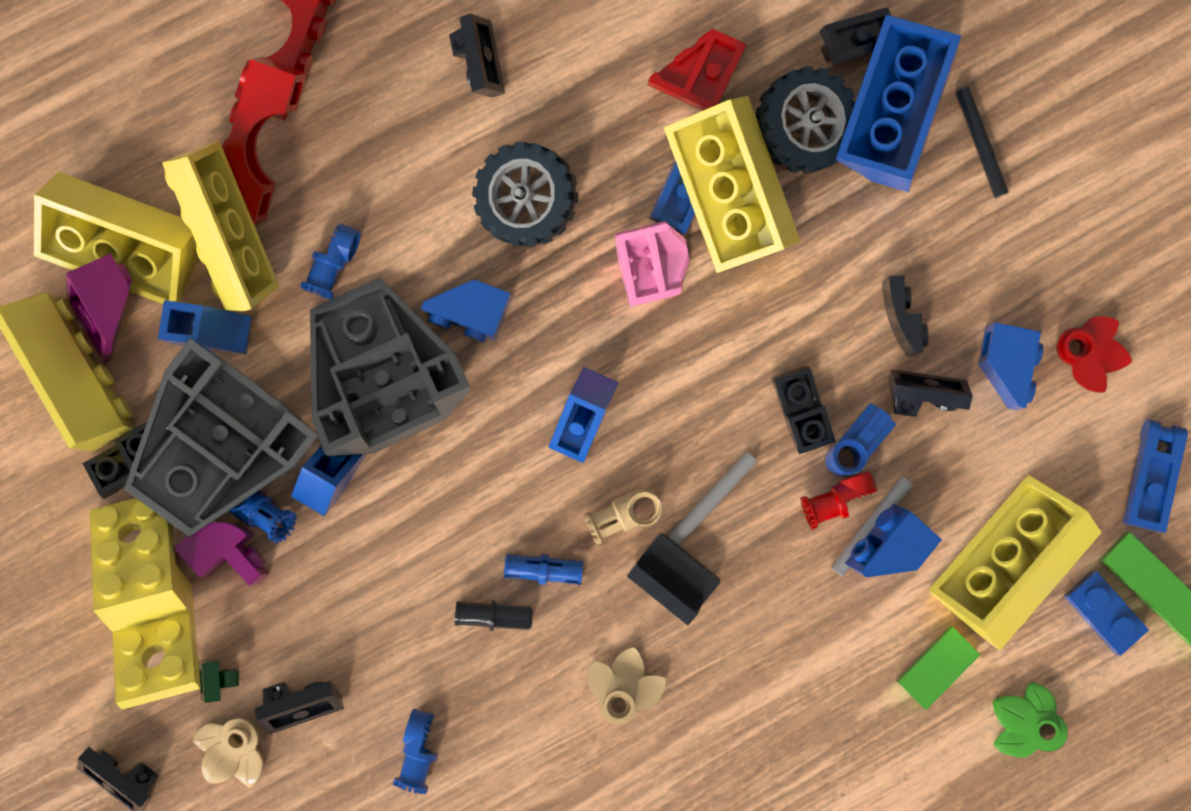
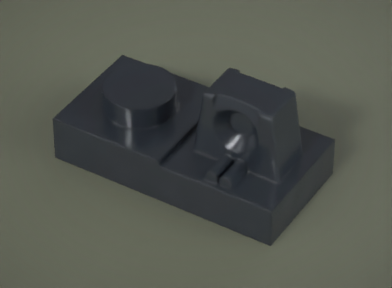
M888 7L825 25L820 30L825 43L821 48L825 61L829 62L832 60L834 65L872 55L885 16H891Z
M471 13L460 17L461 28L449 34L453 56L466 58L468 68L466 77L472 92L492 98L505 94L491 20Z
M893 369L890 371L888 383L893 397L892 408L894 414L917 417L923 402H930L931 405H935L937 408L945 411H955L957 408L970 409L973 395L967 380Z
M330 681L308 684L304 690L291 693L289 686L285 682H281L263 689V706L255 708V714L258 723L269 734H273L343 710L344 706L341 694Z
M88 747L77 759V769L129 810L144 811L148 806L150 798L148 794L159 776L142 762L123 776L120 774V770L116 768L119 765L118 762L104 750H100L97 753Z

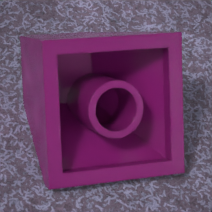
M111 254L66 273V299L93 342L103 363L109 362L112 359L129 300V285L133 284L123 263L117 265Z

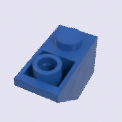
M474 279L424 301L421 310L429 315L428 322L448 330L451 324L465 329L464 336L485 343L487 338L496 341L511 304L512 296L509 292Z
M164 300L158 339L172 345L184 346L192 338L209 350L247 355L252 316L203 305Z
M995 322L985 327L978 365L1008 409L1015 411L1027 408V403L1032 402L1036 391V381H1033L1032 377L1034 366L1039 365L1043 355V344L1039 343L1041 332Z
M893 503L890 508L884 510L877 517L875 526L869 534L855 544L851 551V556L845 564L866 578L916 571L942 539L911 511Z

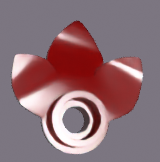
M1106 316L1093 317L1081 328L1076 327L1064 331L1057 340L1056 350L1059 358L1071 366L1074 380L1088 391L1095 393L1106 392V373L1120 370L1132 363V358L1127 350L1116 340L1112 339L1119 326V321ZM1072 340L1080 345L1078 354L1072 353L1069 348Z

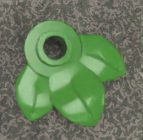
M1030 682L1024 698L1003 696L994 699L993 708L1002 726L1006 728L994 742V746L1000 752L1013 757L1025 758L1038 749L1046 752L1055 751L1066 742L1068 736L1067 726L1064 720L1056 714V700L1053 694L1044 686ZM1044 724L1052 725L1055 728L1054 737L1051 739L1042 738L1039 733L1040 727Z

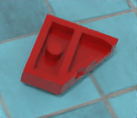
M712 28L701 36L696 44L686 48L674 57V61L658 73L652 74L648 80V86L702 111L720 103L747 44Z

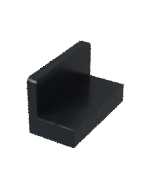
M659 533L627 575L630 580L687 626L695 619L702 604L718 587L721 581L717 575L664 533Z

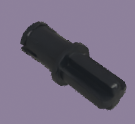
M492 600L491 604L456 602L455 626L489 627V631H494L495 628L529 630L532 627L533 609L531 607L499 605L496 600Z

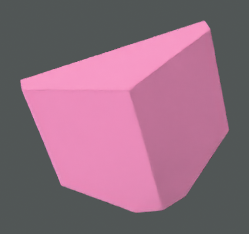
M666 221L615 233L618 264L630 307L681 294L682 283L690 259L686 239Z

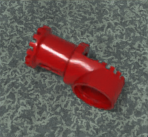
M867 471L839 481L837 485L831 486L830 491L812 498H808L806 495L800 497L802 509H806L803 510V513H808L805 516L810 529L814 530L818 528V524L836 517H841L842 519L849 518L846 502L851 501V499L855 500L856 497L861 498V495L867 496L868 493L872 494L878 490L871 471Z

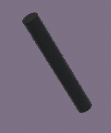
M970 87L960 89L955 94L994 198L1007 195L1009 190Z

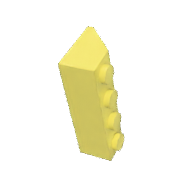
M749 96L727 100L664 127L717 273L801 242Z
M220 141L179 154L162 162L165 168L166 182L177 196L181 206L182 219L186 226L191 229L197 243L198 257L206 264L211 276L212 289L215 296L221 300L225 310L247 311L252 309L280 286Z
M61 172L56 173L34 195L35 257L74 270L111 254L117 265L123 263L127 268L133 282L132 285H129L130 292L161 304L164 303V300L181 301L198 258L197 243L191 229L186 226L182 217Z
M46 292L0 306V329L70 449L96 452L113 442L114 439L135 428L130 420L133 417L130 406L124 398L116 396L111 387L114 384L111 373L103 364L98 365L91 353L95 351V346L84 331L79 332L73 321L76 318L75 311L65 298L60 299Z
M1027 475L928 591L974 632L1001 650L1102 532L1086 509Z

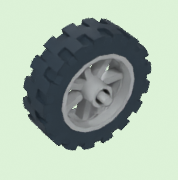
M807 66L799 70H792L769 85L770 88L761 95L760 101L762 103L761 106L757 107L755 116L759 119V127L768 152L773 156L772 161L779 166H787L786 170L795 173L803 171V174L821 171L839 162L836 160L855 105L853 100L855 94L851 88L847 89L843 85L845 81L838 75L833 77L827 69L819 68L813 70V67ZM796 94L801 111L787 104ZM807 94L818 99V102L811 109ZM823 106L826 108L829 117H825L821 110ZM785 113L793 117L792 125L789 127L786 125ZM830 125L828 138H826L818 126ZM795 131L801 134L800 141L797 142L790 132ZM810 132L821 145L820 147H807Z
M515 142V145H504L498 148L499 152L495 155L490 154L484 160L486 165L483 169L479 168L475 176L478 181L477 186H473L472 197L476 198V205L473 206L476 215L481 217L482 221L480 223L496 239L508 244L536 247V245H544L553 241V237L556 235L560 236L567 229L565 225L568 221L573 220L576 213L573 209L575 203L578 204L579 199L578 193L575 192L577 181L575 175L571 174L570 166L557 153L536 143ZM530 167L537 168L544 173L532 185H530ZM522 168L521 183L517 184L509 175L513 171ZM548 181L551 186V197L542 196L538 192V189ZM505 182L512 188L511 195L501 197V190ZM539 201L549 203L547 210L539 217L534 205ZM517 202L509 218L505 214L502 205ZM526 205L533 222L517 223Z

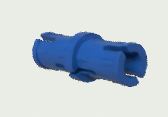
M506 553L504 578L536 580L540 585H546L547 582L581 585L584 561L549 558V554H541V557Z

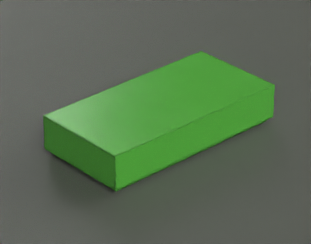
M949 626L896 682L923 709L927 710L980 654L954 627Z

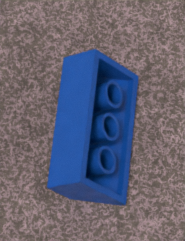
M890 15L885 16L836 157L837 161L872 182L909 193L958 52L961 35Z

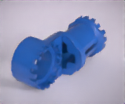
M341 223L336 226L338 231L334 230L333 232L336 237H331L332 242L329 243L330 247L328 248L327 255L313 251L311 256L314 260L307 280L301 282L300 285L301 289L312 294L315 292L316 295L330 300L334 296L331 290L339 270H344L346 262L349 263L353 259L361 237L360 230Z
M259 490L246 498L241 504L228 510L230 514L253 528L259 527L268 533L269 539L275 543L281 542L282 539L286 540V535H291L289 530L293 531L295 529L293 526L296 525V522L294 521L297 520L294 512L290 510L283 511L275 506L272 499ZM276 523H280L282 528H279Z
M414 708L410 714L403 737L405 759L400 775L395 777L393 785L398 786L402 790H406L409 787L408 792H411L413 789V792L416 794H426L428 791L426 779L431 763L437 760L438 754L424 747L427 742L425 739H428L429 736L427 733L430 732L429 726H432L431 721H433L434 714Z

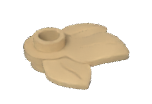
M631 647L621 652L613 660L611 666L600 661H593L588 673V685L593 694L600 699L599 709L603 718L611 724L623 725L630 722L635 717L637 711L651 709L659 702L666 687V678L659 675H645L643 660L637 649ZM617 697L623 698L626 701L625 709L619 712L611 707V702Z
M234 717L225 724L209 722L201 726L196 732L192 742L201 750L206 751L202 759L201 770L207 782L221 783L235 775L249 788L256 784L263 771L264 759L257 748L260 739L259 728L252 719ZM233 733L241 735L243 742L238 741Z

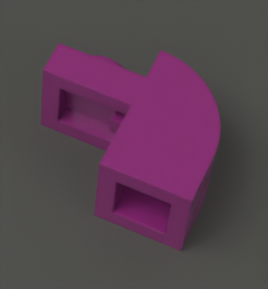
M209 523L190 537L184 538L174 547V550L199 578L210 576L226 561L249 586L259 584L269 575L263 567L266 561L262 555L252 546L248 549L244 546L255 534L247 527L237 523Z

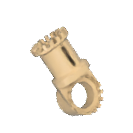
M641 488L613 500L611 506L592 515L587 512L583 514V517L598 546L602 544V539L623 529L628 532L639 526L653 525L661 516L662 505L654 492ZM641 497H648L654 502V511L645 518L637 517L633 513V504Z

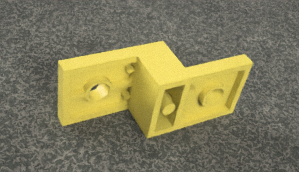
M137 498L90 510L93 611L113 633L116 704L121 709H126L200 689L192 585L175 563L173 525ZM141 530L134 541L124 543L125 537L130 532ZM165 653L164 659L158 666L153 668L147 667L149 659L154 654Z

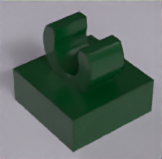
M215 659L198 660L200 699L204 703L221 701L220 688L239 686L238 670H219L218 661Z

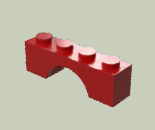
M281 0L291 10V32L282 48L266 58L305 72L308 75L313 62V55L310 53L315 40L320 41L326 27L324 16L328 5L333 6L336 0ZM240 81L234 95L238 101L243 89ZM288 113L276 114L273 117L285 121Z
M264 57L251 59L250 63H247L242 70L240 76V85L243 86L240 100L235 102L230 113V123L233 124L230 137L226 138L222 144L254 224L266 219L276 183L262 169L257 157L256 145L259 132L266 121L274 115L297 111L307 77L305 72Z

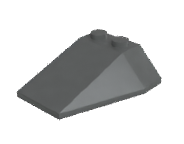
M381 278L310 309L312 422L324 453L327 456L371 454L385 449L445 421L471 390L456 354Z
M190 338L165 369L124 490L190 537L294 467L318 435L291 408L231 363Z

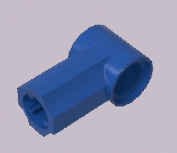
M869 403L838 442L828 449L825 455L827 469L838 477H846L861 471L866 465L867 459L896 426L891 416L883 409ZM841 448L847 449L853 454L854 464L851 468H845L839 463L838 453Z

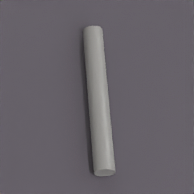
M745 452L671 531L668 537L680 546L753 468L757 460L748 452Z
M902 476L899 478L831 566L836 573L842 577L850 568L845 562L851 556V551L855 544L869 534L875 526L877 517L884 510L890 508L893 503L896 505L901 503L914 486L910 481Z

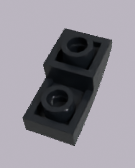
M905 275L888 276L882 281L887 317L894 336L907 357H915L923 353V347L928 345L927 324H922V314H906V309L911 307L910 286H905Z
M804 366L772 377L771 380L783 416L798 454L835 443L826 408L821 404L811 368Z
M147 422L114 439L115 446L82 463L97 492L103 499L125 487Z

